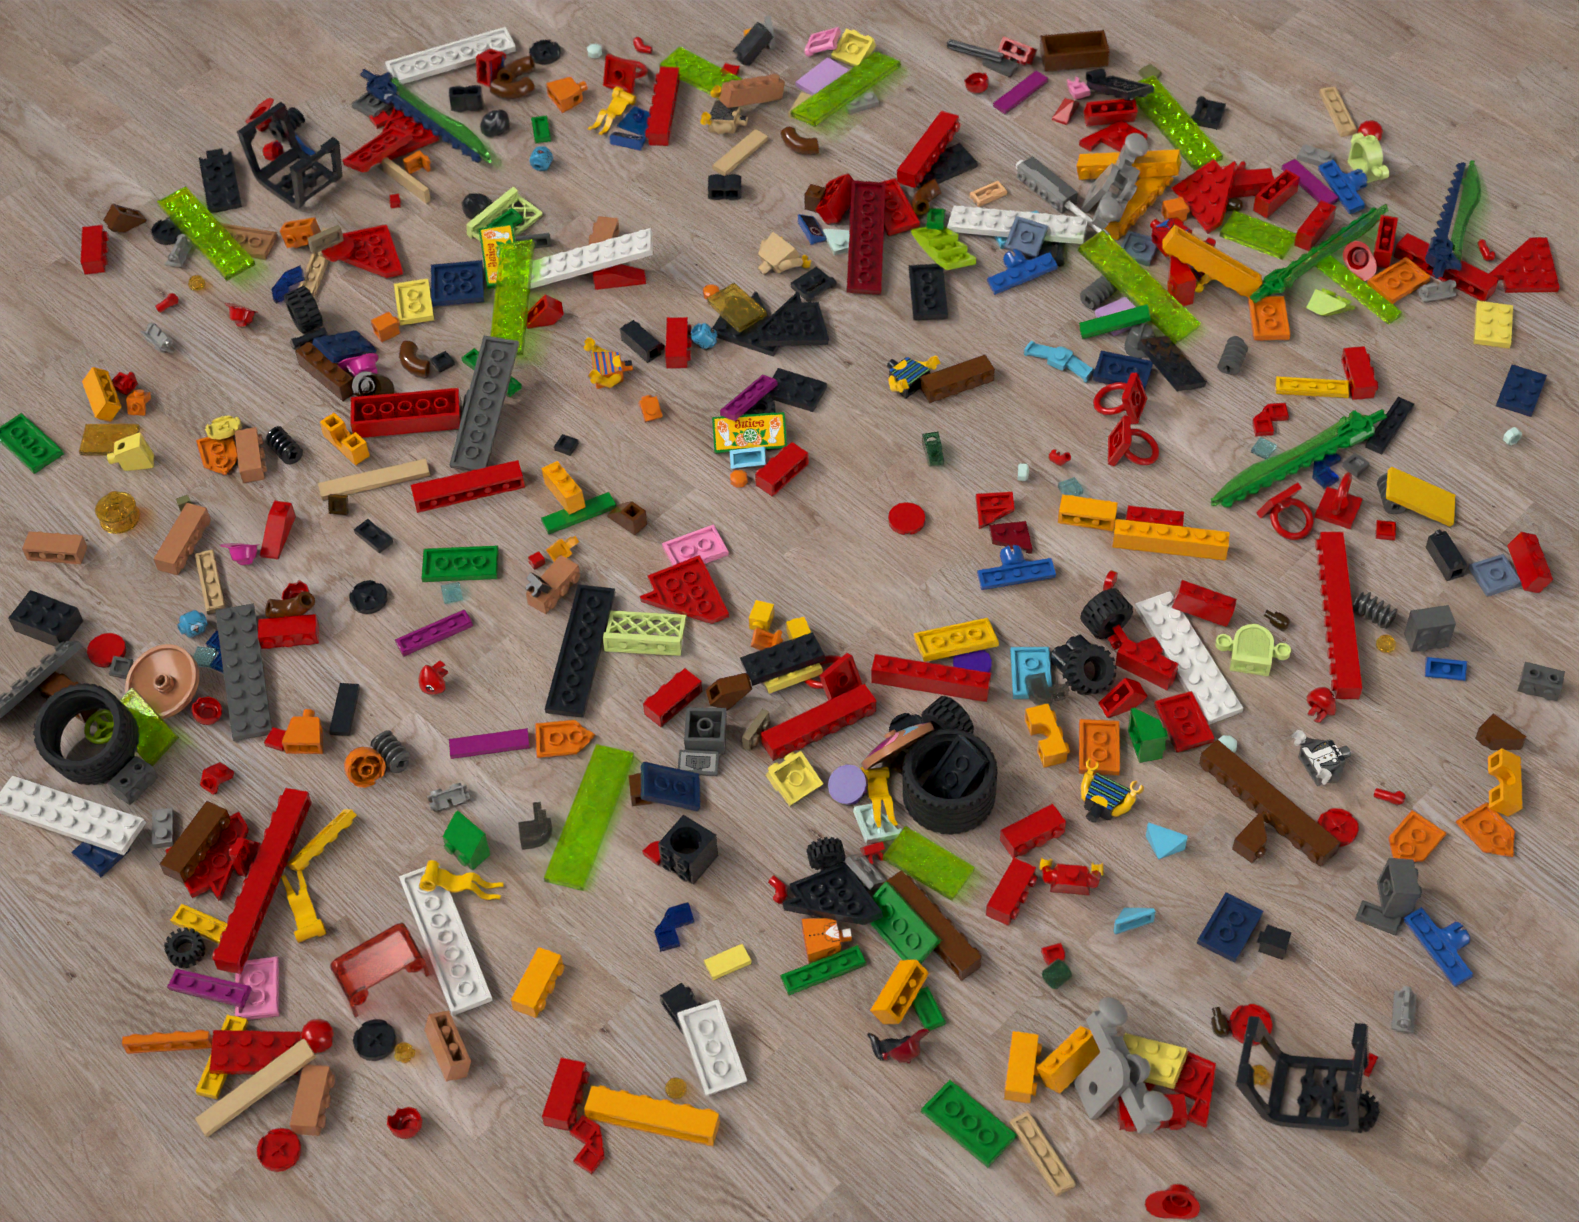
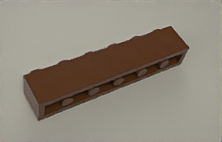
M901 870L886 880L942 940L933 951L961 981L981 968L982 955L976 947L973 948L968 943L967 937L955 929L953 922L942 915L938 905L930 902L925 891L919 890L910 875H906Z

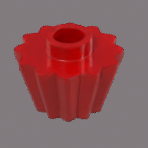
M278 140L272 141L264 145L263 156L265 159L273 161L284 153V147Z

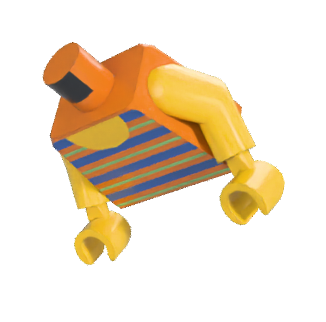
M587 337L584 341V350H592L593 369L588 376L591 378V383L596 384V389L603 387L612 388L624 381L623 372L633 370L632 360L621 361L619 352L608 351L595 345V340L591 337Z

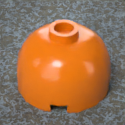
M358 747L347 755L344 770L350 782L357 787L365 788L376 784L375 780L383 777L386 765L382 756L371 747Z

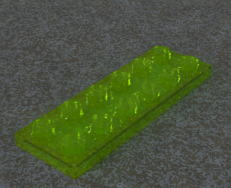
M680 46L659 63V68L679 67L680 80L710 96L715 85H719L722 88L724 82L743 80Z

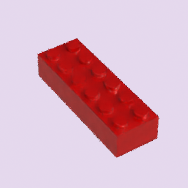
M459 388L351 397L350 425L352 432H356L361 438L459 429L462 419V401Z

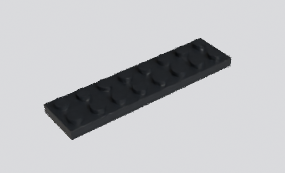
M578 584L546 701L545 713L584 718L603 644L604 632L607 629L610 611L616 594L615 588Z

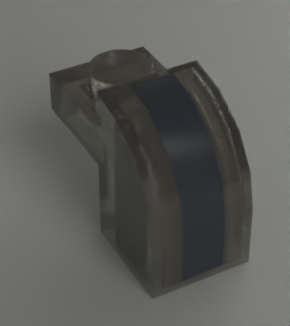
M1045 672L1025 676L1026 692L1029 699L1037 706L1048 703L1049 707H1051V699L1060 701L1069 694L1068 683L1048 687Z
M541 802L533 803L534 820L518 822L522 850L540 847L548 842L552 836L551 818H547L546 809H542Z

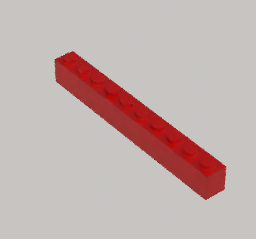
M1320 532L1319 539H1316L1315 549L1319 551L1317 565L1321 567L1319 569V581H1322L1320 594L1324 596L1322 611L1326 612L1324 627L1328 629L1326 631V643H1329L1327 657L1331 659L1329 674L1333 675L1331 691L1335 692V699H1359L1362 691V681L1344 532Z
M285 788L283 795L279 796L277 809L271 815L269 828L265 829L264 839L257 848L255 861H252L250 864V873L243 881L242 891L235 900L233 913H230L228 916V925L225 931L221 933L218 948L213 952L212 959L217 970L237 974L242 973L312 804L308 791Z

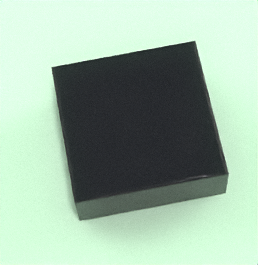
M446 351L430 358L431 363L439 373L455 365L454 360Z
M562 434L554 445V451L571 456L579 441L576 438Z

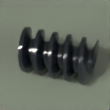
M290 107L288 114L295 131L297 127H301V123L305 124V118L297 108ZM274 120L270 122L269 129L274 138L278 141H282V137L286 138L281 121Z
M276 426L268 432L266 436L267 445L285 464H294L301 459L303 449L288 435L283 427Z

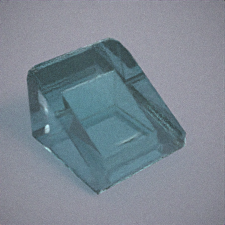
M460 582L441 585L444 604L463 601Z

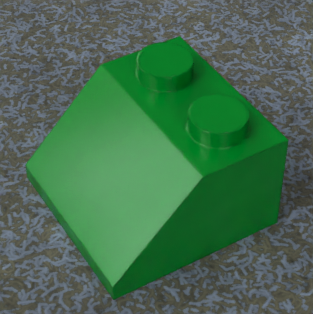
M1131 708L1128 733L1139 763L1162 759L1163 752L1166 750L1165 740L1168 739L1166 728L1162 727L1159 719L1136 708Z
M457 810L442 836L445 844L443 847L450 855L454 854L461 865L464 867L468 866L471 870H474L491 855L486 834Z

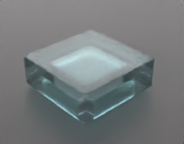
M1260 437L1252 447L1251 453L1268 460L1277 445Z
M1075 477L1058 483V488L1064 495L1079 496L1083 494V489Z
M197 646L193 657L198 666L211 668L217 651L216 648Z

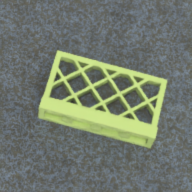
M512 187L467 224V236L471 239L475 237L480 241L479 228L487 227L488 224L512 206L515 211L524 212V225L513 228L514 237L516 238V236H519L541 218L543 212L518 194V190ZM519 201L523 204V207H514L513 205ZM526 212H533L536 215L533 217H526Z
M610 611L607 629L603 636L604 651L681 656L686 615ZM614 617L623 618L624 620L616 623ZM635 619L643 620L638 624H635L633 622V620ZM660 620L661 623L654 625L652 621ZM673 621H681L675 627L671 624ZM626 624H629V625L632 626L631 628H629V629H627V630H624V629L622 628V626H624V625H626ZM648 625L650 629L644 632L641 628ZM667 626L669 630L663 633L660 629ZM615 630H618V631H620L621 633H612V632L615 631ZM634 631H637V632L640 633V634H631V633H633ZM675 633L678 637L669 635Z

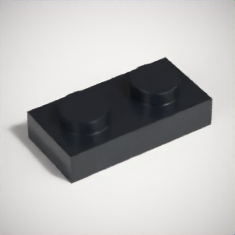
M366 519L354 529V533L378 553H381L393 543L392 537L369 519Z

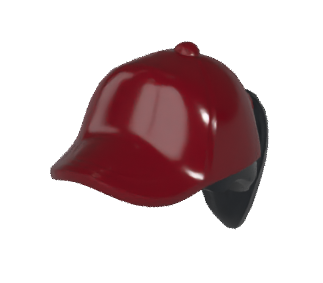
M924 1028L917 1031L914 1035H906L902 1039L889 1038L880 1040L872 1033H868L867 1036L871 1040L872 1050L878 1060L893 1059L900 1063H910L911 1060L920 1055L919 1042L930 1031Z

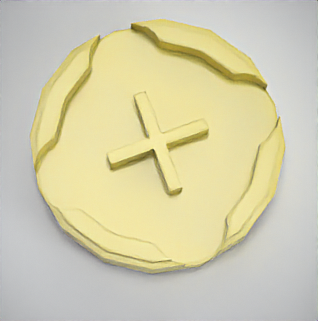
M222 416L211 421L212 424L210 426L207 424L205 431L211 439H224L235 435V431L241 430L242 423L239 417Z

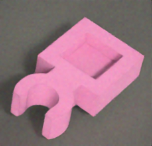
M1075 77V81L1067 79L1069 92L1075 100L1090 96V89L1084 82L1079 83L1078 77Z

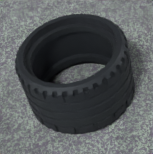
M78 683L76 685H69L66 688L64 687L44 702L43 707L38 712V716H36L33 735L35 736L34 743H36L39 754L56 771L74 783L97 785L98 783L110 781L135 757V752L138 750L137 745H139L140 733L138 732L139 727L136 719L113 693L102 686ZM90 709L111 711L114 727L110 741L105 748L88 759L76 761L64 759L60 746L61 736L69 721L81 712Z
M958 729L932 731L917 739L912 744V747L908 749L903 761L902 795L908 814L920 826L941 834H961L981 825L987 819V816L991 814L996 799L998 767L994 753L991 752V748L979 737ZM957 735H963L989 760L978 776L981 785L972 794L959 799H943L929 794L918 782L919 778L928 769L938 764Z

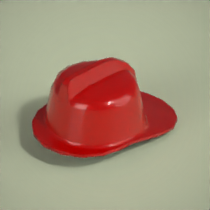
M267 98L262 101L246 119L245 123L253 121L270 109L274 99ZM272 116L255 128L259 132H263L273 120Z
M1361 241L1351 242L1345 247L1343 259L1352 277L1358 281H1367L1372 278L1376 273L1377 264L1369 247Z
M224 303L229 307L230 320L234 321L239 327H245L246 324L252 323L255 313H258L241 305Z
M1173 1184L1166 1190L1155 1191L1149 1194L1145 1200L1146 1210L1151 1215L1159 1218L1192 1219L1200 1211V1204L1195 1198V1192L1183 1184Z

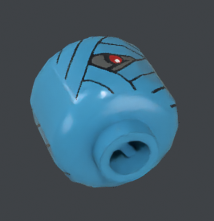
M538 146L533 150L529 158L530 165L537 171H545L551 165L553 154L549 148Z
M698 323L691 330V340L700 348H712L716 344L717 332L707 323Z
M197 610L181 615L179 618L180 623L177 624L179 632L189 638L204 633L206 626H208L205 615Z

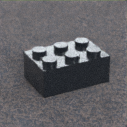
M32 590L26 594L8 617L15 632L54 647L62 641H69L83 623L82 616L77 607Z

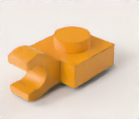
M570 536L565 541L559 539L548 547L546 551L553 562L560 555L568 558L572 555L570 548L575 546L579 540L576 536Z

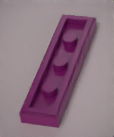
M1034 71L993 102V107L1003 114H1007L1048 82V77L1038 71Z
M1296 159L1282 165L1281 170L1283 172L1287 169L1300 177L1299 186L1318 203L1321 200L1329 204L1338 202L1339 197Z
M762 374L720 410V416L736 421L776 387L777 380Z
M464 609L395 639V643L402 656L405 657L473 627V623Z
M528 728L449 739L451 759L530 748Z
M177 968L167 986L171 991L244 1008L252 991V988L248 985Z

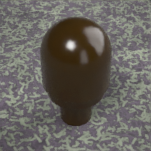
M1229 198L1226 210L1239 212L1243 208L1242 201L1237 198Z
M1266 610L1264 613V617L1268 618L1270 624L1275 628L1286 630L1290 626V619L1286 615L1277 611L1273 613L1269 610Z
M1220 1007L1212 1008L1214 1017L1211 1018L1213 1032L1218 1037H1225L1230 1032L1228 1018H1226V1015H1222Z

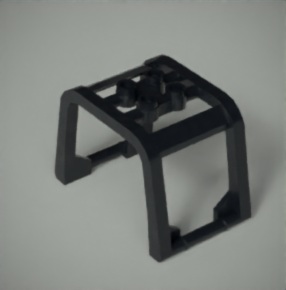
M282 102L268 109L237 131L256 180L265 189L295 209L301 208L310 198L343 177L339 141L332 137L320 145L321 150L312 156L306 154L298 144L286 105ZM272 116L274 120L281 121L290 149L260 169L251 143L257 134L255 127ZM330 153L333 172L317 160ZM296 159H300L289 167L291 173L282 176V181L276 185L268 180ZM311 168L316 171L315 173H309L307 175L305 173ZM321 176L328 179L327 182L304 197V190L306 188H313L317 185L316 179ZM282 188L291 189V190H289L288 192H285L284 190H282Z
M1249 1016L1235 1085L1261 1118L1274 1125L1329 1131L1355 1130L1359 1126L1360 1120L1359 1098L1363 1073L1369 1063L1368 1025L1364 1023L1354 1024L1352 1047L1355 1049L1353 1060L1293 1056L1281 1051L1268 1033L1260 1017ZM1253 1040L1260 1042L1271 1058L1276 1061L1268 1105L1254 1086V1069L1249 1064ZM1289 1067L1306 1069L1305 1075L1300 1080L1302 1089L1301 1095L1297 1098L1299 1105L1298 1116L1280 1114ZM1315 1069L1328 1070L1327 1076L1322 1081L1323 1087L1316 1085L1314 1079ZM1337 1071L1347 1072L1344 1085V1095L1348 1106L1346 1119L1329 1118L1330 1114L1335 1111L1334 1094L1339 1090L1336 1080ZM1312 1099L1319 1101L1321 1107L1320 1117L1307 1116L1308 1112L1313 1109Z

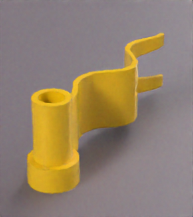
M616 86L612 92V101L609 107L600 110L596 122L588 127V130L591 131L598 128L605 115L608 114L605 126L599 134L603 135L608 132L614 117H620L628 104L634 105L637 97Z
M860 767L867 776L868 796L872 800L874 821L877 828L881 827V800L884 802L889 821L893 826H897V821L894 817L893 801L888 793L886 779H889V768L878 767L864 770L863 767Z
M429 860L425 873L420 879L419 887L428 892L435 890L436 885L450 892L470 889L484 900H500L501 895L484 893L474 882H477L486 889L503 887L504 883H488L473 872L454 875L447 870L439 868L437 861Z
M301 869L297 871L300 885L297 896L286 876H281L298 930L294 931L298 943L317 935L321 937L327 934L322 920H317Z

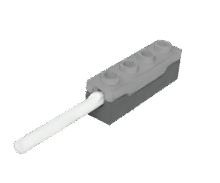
M1032 156L1027 160H1019L1016 163L1019 181L1026 184L1054 209L1058 210L1061 214L1069 209L1077 216L1088 218V225L1105 239L1109 237V232L1091 224L1093 219L1076 206L1078 192Z

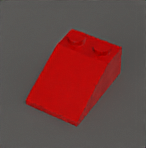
M1170 255L1166 300L1173 309L1193 304L1197 279L1187 263H1183L1174 255Z

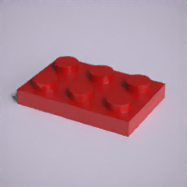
M1192 691L1155 701L1156 711L1167 730L1176 753L1214 743L1215 738Z

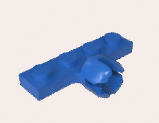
M1334 160L1318 166V171L1334 194L1339 197V201L1349 215L1365 208V203L1356 192L1368 185L1366 183V174L1362 173V169H1356L1348 174H1344Z
M1013 249L1015 256L1008 251L1003 257L1007 270L988 277L987 283L994 295L1056 270L1057 264L1050 252L1032 260H1027L1021 250Z
M1013 545L1014 551L1011 552L1010 547L1007 546L1000 552L1002 566L977 570L981 590L1055 578L1056 572L1052 558L1026 561L1021 547Z
M1422 907L1404 917L1406 925L1454 988L1473 977L1471 970L1457 954L1458 950L1470 943V935L1466 929H1461L1463 925L1460 922H1453L1447 927L1439 929Z

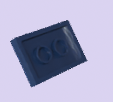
M357 330L317 337L313 340V345L332 363L368 353L376 354L377 351Z
M1101 350L1092 381L1106 384L1117 382L1127 384L1130 374L1138 373L1143 388L1146 390L1153 363L1150 360Z
M1512 364L1496 406L1532 417L1547 375Z
M644 761L641 764V799L698 811L700 808L699 774Z
M1225 892L1199 936L1197 944L1235 963L1263 916L1264 911Z

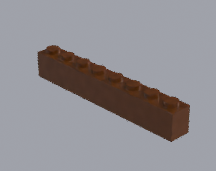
M1217 739L1201 752L1199 764L1202 769L1212 774L1218 783L1226 786L1235 797H1239L1250 810H1254L1257 814L1261 813L1264 822L1273 826L1278 834L1286 837L1296 849H1300L1306 854L1311 862L1321 867L1338 852L1340 842L1221 741Z

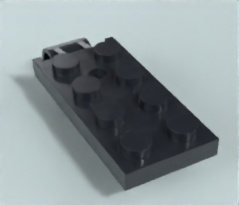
M1103 68L1088 71L1085 75L1087 87L1094 90L1095 93L1114 95L1115 98H1124L1126 101L1134 100V97H1146L1149 93L1154 92L1153 85L1117 76L1106 77V72Z
M223 148L206 151L207 158L202 159V157H199V164L209 214L242 208L232 152L230 151L224 155Z

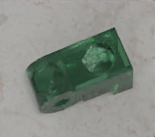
M939 432L923 433L922 447L925 451L928 466L944 465ZM931 437L935 438V440L927 441Z

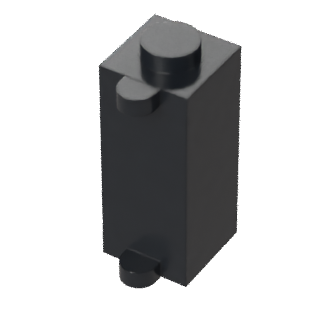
M757 22L733 50L736 55L735 59L740 64L745 63L750 66L774 38L764 25Z
M635 320L620 328L621 340L647 363L660 356L661 351L665 348L663 343L656 340Z
M1440 529L1435 531L1428 537L1425 548L1446 581L1463 577L1467 568L1464 558L1446 531L1442 532Z

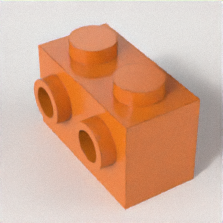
M315 217L285 222L279 230L287 248H299L303 245H309L308 238L321 232Z

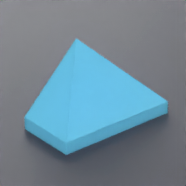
M764 446L729 451L731 469L767 464Z
M1152 823L1147 825L1146 838L1158 859L1185 850L1188 839L1187 835Z
M1124 908L1115 920L1114 934L1116 935L1154 922L1155 909Z

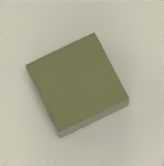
M1150 63L1138 71V75L1150 83L1160 77L1162 71Z

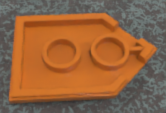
M233 436L224 439L205 437L196 440L204 468L227 475L238 460L237 447Z
M576 720L535 723L537 758L578 754L596 735L582 727Z
M1488 802L1456 820L1455 823L1482 852L1508 857L1514 856L1515 831L1496 811L1489 808Z
M1412 810L1388 838L1393 858L1413 859L1414 862H1423L1447 833Z

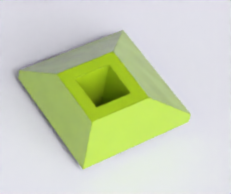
M1322 288V290L1315 289L1306 308L1327 317L1354 310L1355 306L1351 305V300L1339 295L1335 297L1337 293Z

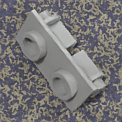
M178 235L165 265L183 266L193 245V242L187 241L186 235Z
M1450 279L1440 282L1439 285L1437 283L1424 284L1423 287L1417 289V292L1423 303L1455 297L1456 293L1453 288L1456 287V282Z
M149 323L146 331H140L145 336V339L155 346L157 351L173 353V350L170 348L173 344L172 339L165 332H162V329L156 323Z
M456 783L449 786L450 789L444 791L442 789L431 791V795L427 796L428 801H433L429 803L431 811L448 808L447 800L449 799L452 800L453 806L467 802L470 796L468 791L464 792L467 789L466 784Z
M1404 986L1400 991L1394 990L1391 1030L1414 1033L1416 994H1413L1409 986Z

